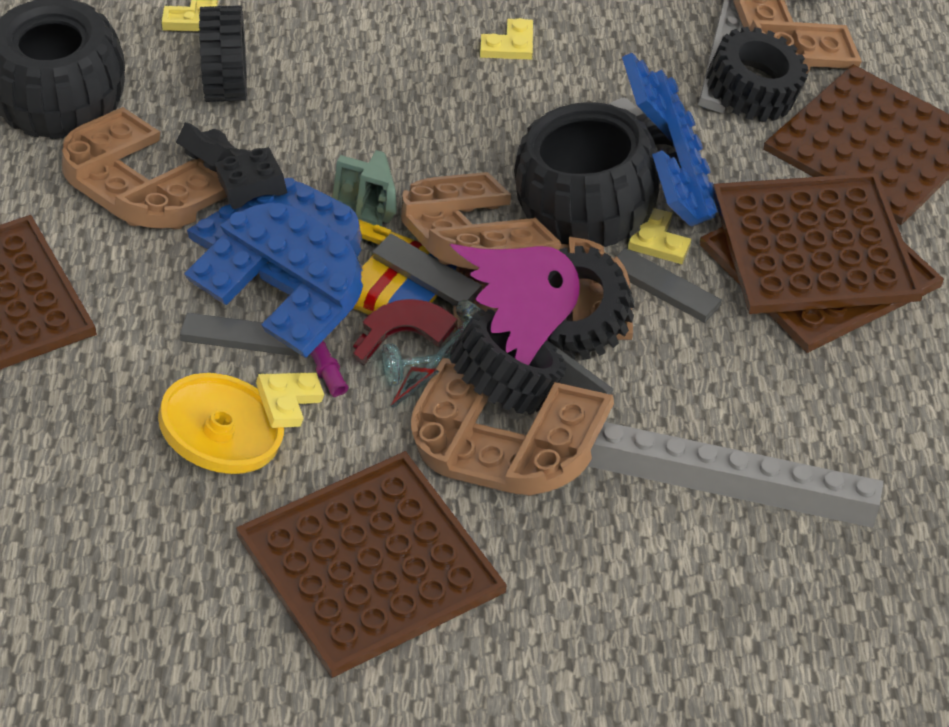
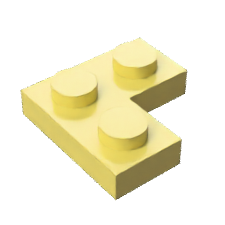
M191 0L190 7L164 6L162 30L200 31V7L218 6L219 0Z
M522 18L507 19V35L481 34L480 58L532 60L533 20Z
M654 208L648 222L640 225V231L630 238L628 249L683 264L691 245V239L666 232L672 219V213Z
M317 373L258 374L256 380L271 428L301 427L304 418L299 404L322 402L324 397Z

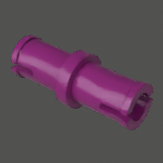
M322 341L310 355L317 366L316 373L319 378L324 379L332 397H337L345 394L349 386L339 371L340 365L337 359L332 358L326 343Z

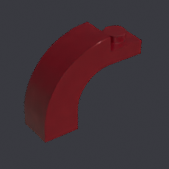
M405 299L388 303L373 311L363 321L364 329L369 334L363 333L353 345L355 349L353 352L354 358L362 365H365L388 337L406 331L420 334L440 348L458 326V319L442 307L423 300Z

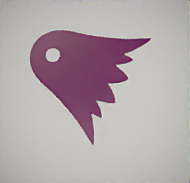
M450 244L459 255L479 267L478 270L471 272L470 275L479 281L488 283L478 294L476 300L485 306L498 308L491 323V332L503 333L510 331L511 333L506 344V353L517 349L515 359L529 365L547 338L571 313L577 303L580 284L573 263L559 250L546 246L518 249H482ZM551 271H558L563 279L561 287L554 288L550 285L548 275Z

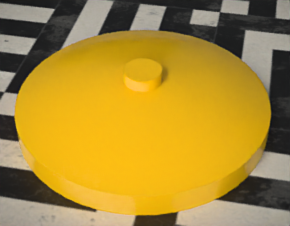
M199 373L179 379L165 392L158 412L159 427L168 444L189 462L219 473L240 474L264 467L277 454L284 436V427L271 428L258 389L243 380L223 374Z

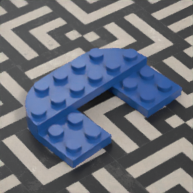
M633 53L623 56V63L637 106L674 144L681 165L680 168L674 157L670 158L663 150L652 154L668 206L691 227L715 218L717 208L713 197V182H709L707 176L711 171L706 159L701 157L700 150L703 149L699 136L697 134L694 135L692 129L695 126L694 118L689 110L685 111L677 95L679 90L674 78H668L662 70L655 73L654 71L649 72L645 61H639Z
M284 178L287 189L286 194L280 196L262 195L251 199L242 207L233 210L230 204L225 205L219 211L187 229L188 236L192 241L209 249L224 234L220 226L233 213L260 204L282 203L301 210L342 235L351 244L357 257L361 252L360 243L362 235L358 217L353 209L306 184L295 181L293 178ZM271 262L259 269L260 278L288 295H291L302 283Z
M266 203L235 212L220 226L224 234L184 275L188 281L224 305H227L259 273V269L269 262L301 281L302 283L261 325L265 332L306 358L349 314L357 303L363 288L361 282V271L363 269L351 244L342 235L293 206L282 203Z

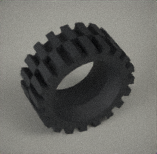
M242 6L200 7L199 41L205 102L247 101V65Z
M742 27L740 32L734 29L731 30L730 34H726L723 37L708 68L706 79L709 80L707 85L709 89H714L712 95L715 99H722L721 105L723 107L731 106L734 108L732 113L738 116L740 112L745 113L746 119L753 120L754 116H757L759 121L766 122L768 117L774 121L778 120L780 115L782 117L786 116L789 110L792 109L807 80L808 74L806 72L808 71V66L803 64L805 58L802 54L796 55L798 48L794 45L788 46L786 44L787 39L782 36L780 39L774 37V32L768 30L767 34L762 33L761 28L754 27L753 32L748 27ZM744 65L757 68L766 73L767 75H769L771 78H764L758 76L750 70H748Z
M575 246V253H569L567 247L559 249L573 263L579 279H590L598 282L603 286L604 292L602 301L595 312L582 320L563 321L547 340L574 360L576 353H579L583 360L591 359V351L596 350L598 356L606 353L603 348L609 343L614 348L619 344L616 336L621 334L625 337L629 331L625 321L632 323L634 318L631 308H635L634 299L631 295L632 292L617 262H613L608 254L604 253L601 256L599 250L590 247L589 253L585 252L583 246ZM551 271L549 273L548 280L550 285L554 288L561 287L563 283L561 274L558 271Z
M483 309L477 313L475 312L450 351V361L456 364L454 370L458 374H463L462 380L466 384H472L475 387L474 391L479 395L483 393L488 396V401L493 404L499 402L502 404V408L509 411L511 408H514L516 413L523 414L525 411L528 414H534L535 411L539 412L554 383H559L566 373V364L562 363L564 361L563 356L556 353L558 349L554 344H548L545 341L530 364H524L515 359L517 349L506 353V344L511 333L510 331L503 333L491 332V323L496 312L492 309H488L486 312Z

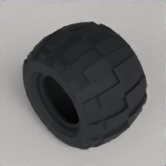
M33 0L8 10L5 15L0 17V115L12 128L21 129L24 131V134L33 137L64 138L75 128L117 109L125 82L124 54L117 34L104 14L96 12L95 7L74 0Z
M598 102L574 103L545 113L544 116L534 120L527 128L528 133L521 139L514 167L517 198L527 219L536 218L561 244H568L569 237L590 240L604 247L617 244L625 238L632 237L640 231V225L648 222L659 194L660 178L652 154L658 151L644 122L636 120L635 114L611 104Z

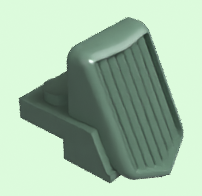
M376 150L369 163L340 155L336 165L332 198L353 209L358 219L382 226L383 222L390 223L397 212L396 189L386 154Z

